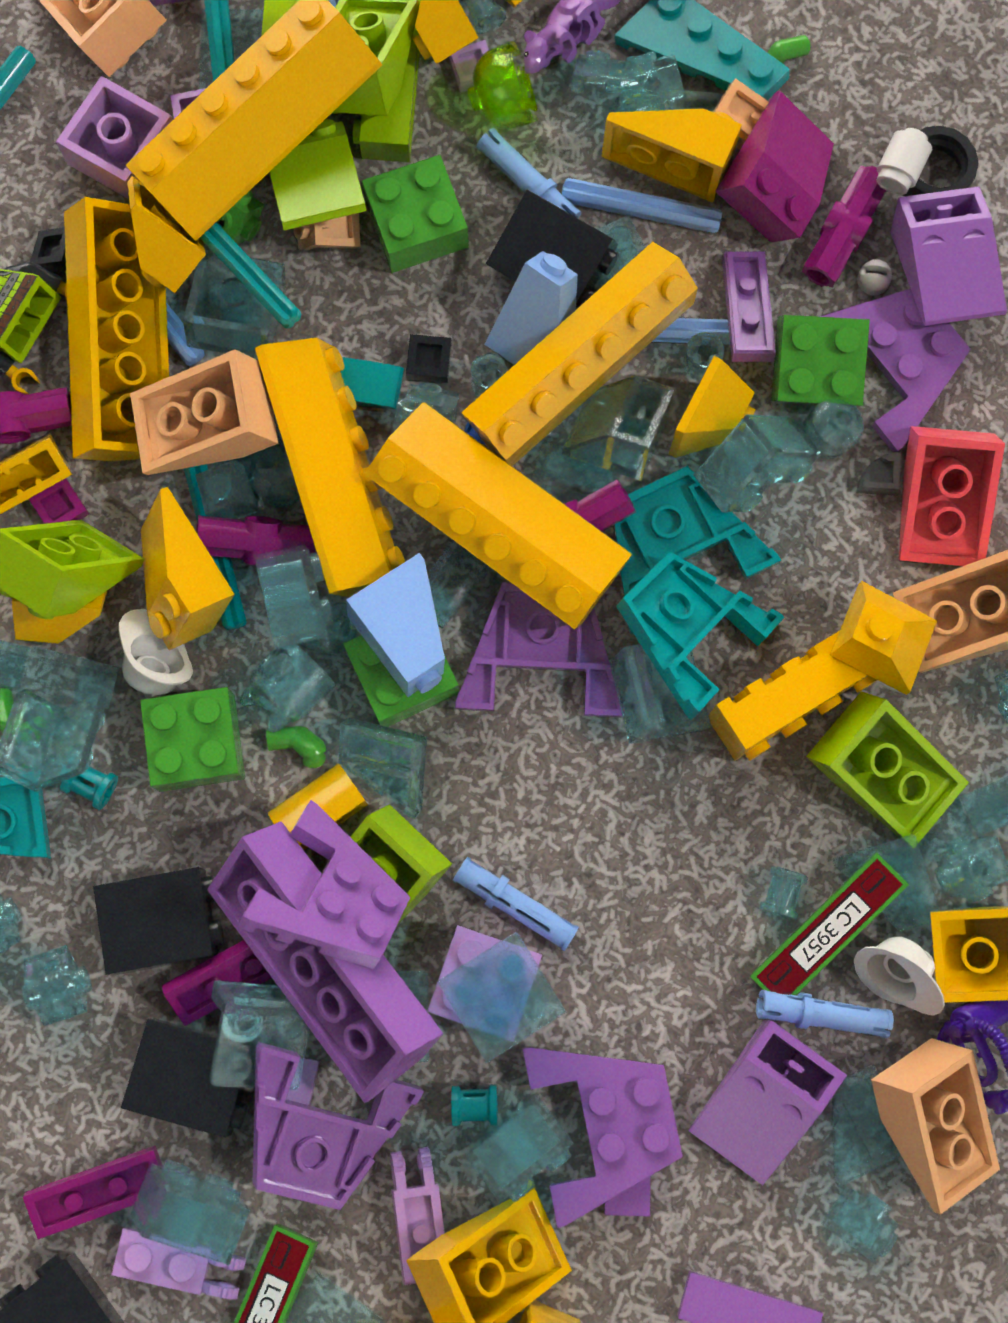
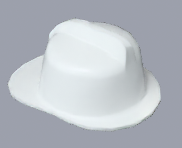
M146 609L131 610L122 616L118 624L119 637L124 652L122 671L124 679L131 687L142 692L145 698L149 699L171 692L176 685H181L190 680L193 669L184 644L168 650L164 641L157 638L152 632Z
M891 937L876 947H864L857 952L854 958L855 971L861 982L874 994L884 1000L904 1005L924 1014L933 1016L942 1012L945 1006L944 996L939 985L932 977L935 970L934 959L918 944L903 937Z

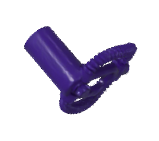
M1008 1000L965 1003L952 1011L950 1020L945 1022L936 1040L947 1043L951 1039L952 1044L964 1048V1043H975L979 1051L976 1055L978 1058L982 1057L987 1069L986 1076L979 1075L981 1087L992 1085L998 1078L996 1061L985 1040L988 1037L998 1047L997 1050L1002 1055V1063L1005 1064L1004 1068L1008 1073L1007 1038L1004 1037V1033L998 1028L1008 1022ZM1008 1090L983 1092L985 1105L989 1109H993L995 1114L1008 1112Z

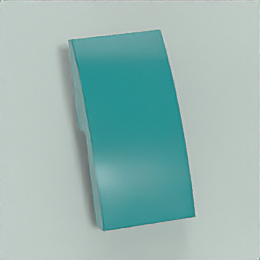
M342 357L344 370L340 372L345 386H348L352 391L357 405L386 409L398 408L404 368L385 363Z

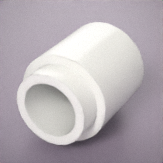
M906 128L893 134L877 167L879 175L876 181L880 187L893 194L904 195L908 192L909 188L916 185L932 151V146L928 142V137L925 133L915 128Z

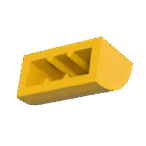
M50 433L0 460V514L72 475L64 456Z
M338 763L270 810L268 815L273 824L282 822L291 833L310 800L317 803L338 825L348 820L368 804ZM297 841L303 850L308 848L304 844Z

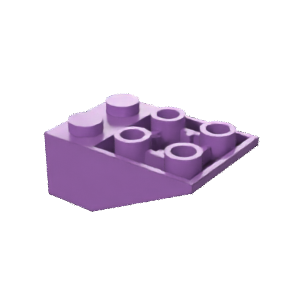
M980 186L899 197L890 233L923 325L928 326L1006 315L1007 307L992 216Z
M763 1020L688 1131L761 1185H764L823 1112L847 1074L772 1020Z

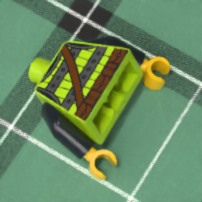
M23 262L0 269V376L7 375L11 378L12 386L17 392L25 395L29 393L20 388L21 379L32 377L40 384L39 378L32 370L28 368L18 369L13 363L15 361L20 364L23 363L60 301L61 296L59 294L65 296L67 304V283L62 281L63 277L33 262Z

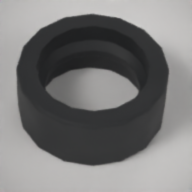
M941 125L921 129L920 131L927 135L932 149L943 151L955 160L960 170L959 178L954 185L941 188L928 185L921 179H918L916 185L909 188L908 192L903 196L970 188L976 178L979 163L976 149L968 137L954 128Z

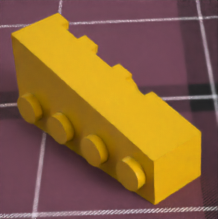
M839 631L810 648L804 657L800 658L798 656L781 665L770 674L769 679L764 681L760 678L749 684L744 690L733 697V701L728 697L715 705L707 719L735 761L746 755L749 761L755 759L771 748L768 740L782 732L784 737L788 738L808 725L804 717L818 710L821 716L843 703L839 695L853 687L859 693L878 681L830 655Z

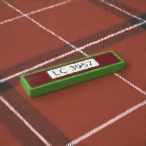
M875 852L752 972L750 977L763 990L786 995H797L909 884Z
M275 1224L234 1323H286L319 1242L283 1225Z

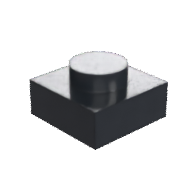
M65 227L39 231L30 262L54 273L66 271Z
M410 334L406 379L448 383L452 338Z

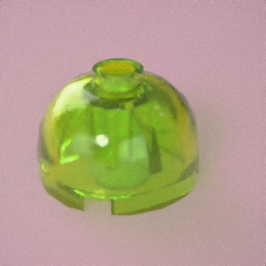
M514 41L496 46L485 52L478 59L473 70L474 86L467 88L473 110L475 112L482 110L488 122L496 127L506 129L538 122V117L533 113L538 108L529 74L525 73V66H517L514 57L521 55V52Z

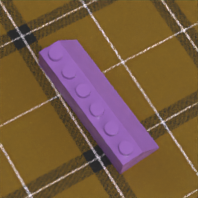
M278 822L241 837L207 890L359 1097L366 1103L421 1060L444 1033L384 955L377 965L371 969L318 953L319 946L299 940H294L292 944L275 940V933L256 928L251 933L236 926L259 888L301 912L322 874L301 848L297 840L289 836L290 832L282 822Z

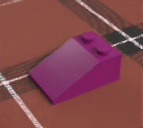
M777 91L772 96L715 192L768 241L773 243L800 238L820 205L834 143L781 91Z

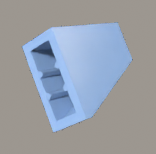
M544 251L527 261L484 345L515 365L576 310L578 274L569 269L565 261L560 257L547 254Z
M418 553L346 600L348 618L407 697L418 690L420 693H425L434 688L442 680L441 675L444 674L445 664L425 560Z

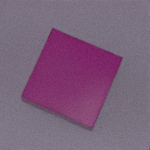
M66 478L29 498L44 524L81 520L90 514Z

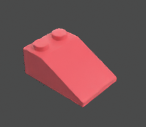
M910 426L903 476L899 545L900 561L965 566L986 558L1005 443L996 434Z

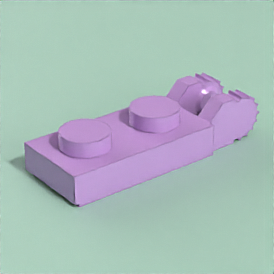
M428 1147L418 1148L417 1165L420 1170L422 1185L407 1187L406 1166L401 1151L390 1153L394 1189L391 1191L404 1285L416 1284L406 1260L444 1234L439 1186L434 1181L431 1154Z
M125 1227L122 1230L112 1275L197 1295L205 1293L210 1296L232 1300L237 1299L239 1287L229 1282L206 1279L209 1264L231 1271L244 1270L246 1258L213 1250L214 1246Z

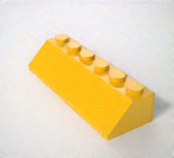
M299 0L132 158L126 166L184 230L197 241L382 66V63L342 14L328 0Z
M84 197L64 212L73 458L99 461L140 459L130 393L169 377L166 287L158 288L152 285L141 274L142 269H140L130 204Z
M652 241L461 413L488 448L511 466L515 465L694 304L698 287L681 259Z
M317 337L262 344L255 347V351L329 594L351 597L403 564L405 559L399 547L394 546L390 530H393V520L388 509L381 504L378 494L381 486L364 475L369 467L365 450L369 449V444L364 430L361 426H357L353 413L357 408L356 401L350 388L345 386L340 372L344 370L342 356L335 346Z
M422 402L390 435L364 473L376 484L573 629L583 624L632 556V553L425 402Z

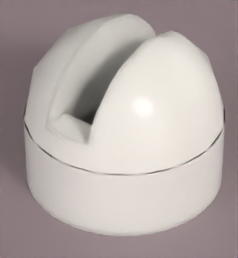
M880 259L870 260L865 263L857 276L858 286L869 295L882 294L887 290V286L890 285L892 280L891 268L885 261ZM868 270V271L880 272V273H883L884 275L878 274V273H867V274H866V271Z

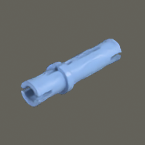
M495 128L488 130L490 136L485 133L480 138L476 148L486 155L524 193L528 189L577 218L580 217L581 211L575 208L556 189L557 184L551 178L545 179Z
M467 857L453 878V882L459 883L486 900L484 905L488 908L497 907L524 924L527 928L560 947L561 950H566L579 926L573 925L546 908L543 904L508 884L510 879L504 875L499 878L473 862L471 858Z
M761 990L759 992L761 998H757L756 1014L759 1019L795 1023L796 1028L807 1029L809 1026L824 1027L853 1033L870 1034L882 1038L890 1037L891 1033L888 1030L893 1029V1013L889 1009L824 1001L812 998L811 994L802 992L796 996Z

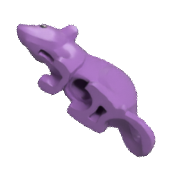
M621 0L559 1L551 11L545 27L538 34L530 30L524 34L526 42L524 51L525 73L533 74L539 72L542 68L547 67L551 59L556 56H562L564 62L571 63L577 54L576 45L580 42L590 45L602 30L605 18L600 16L601 10L613 8Z

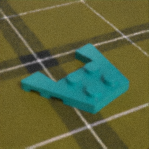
M688 466L629 493L628 496L633 503L636 513L614 525L616 542L632 553V556L620 571L624 596L669 552L687 560L709 548L726 542L745 580L781 562L779 555L772 548L769 549L755 535L756 532L746 522H742L726 506V503ZM628 626V630H629L630 634L633 635V632L631 631L630 627Z
M669 552L621 599L616 607L685 715L692 720L720 689L686 658L687 655L723 617L731 621L757 646L767 638L785 617L772 608L766 612L751 604L753 598L740 590L735 595L715 584L717 579L715 576Z

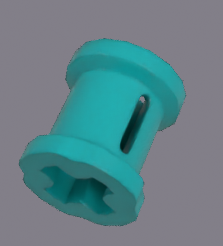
M77 756L63 775L60 791L66 794L72 791L91 801L93 808L101 810L112 796L119 777L114 773L106 775L86 765V760ZM83 779H86L94 783L95 787H92L84 783Z
M490 1084L488 1089H461L459 1086H452V1126H459L461 1122L489 1121L491 1126H498L497 1084Z

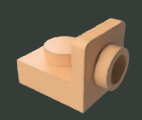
M735 78L728 86L713 112L728 114L735 122L742 124L739 134L741 139L736 146L740 150L769 102Z
M359 213L293 228L294 235L298 239L299 250H310L316 247L345 249L361 247Z

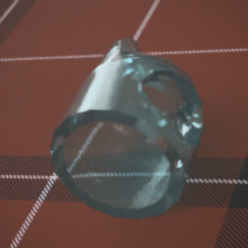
M285 636L254 668L249 685L240 697V704L244 707L256 705L269 717L267 729L274 733L284 728L290 722L306 717L336 684L307 653Z

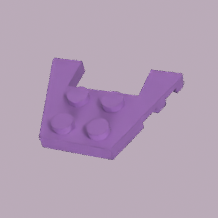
M911 289L820 316L870 319L867 354L904 399V401L884 414L872 425L873 429L892 452L901 451L908 441L910 426L917 427L971 350L950 323L923 325Z
M502 582L482 632V637L469 665L467 675L456 698L455 710L494 712L496 668L506 667L585 671L584 716L623 718L624 708L615 684V677L606 653L595 609L593 608L583 624L573 629L511 582Z
M310 800L289 836L329 861L302 911L299 912L272 894L259 888L236 926L251 933L256 928L275 933V940L292 944L294 940H299L319 946L318 953L373 969L382 958L410 896L317 803Z
M258 1042L255 1070L253 1185L256 1190L341 1210L375 1163L373 1158L388 1137L393 1138L402 1125L399 1121L412 1104L416 1106L424 1090L418 1085L395 1080L375 1096L367 1120L290 1101L286 1098L301 1057L297 1052Z
M532 1047L523 1048L530 1089L577 1081L596 1173L593 1176L549 1185L557 1228L570 1224L683 1157L664 1065Z

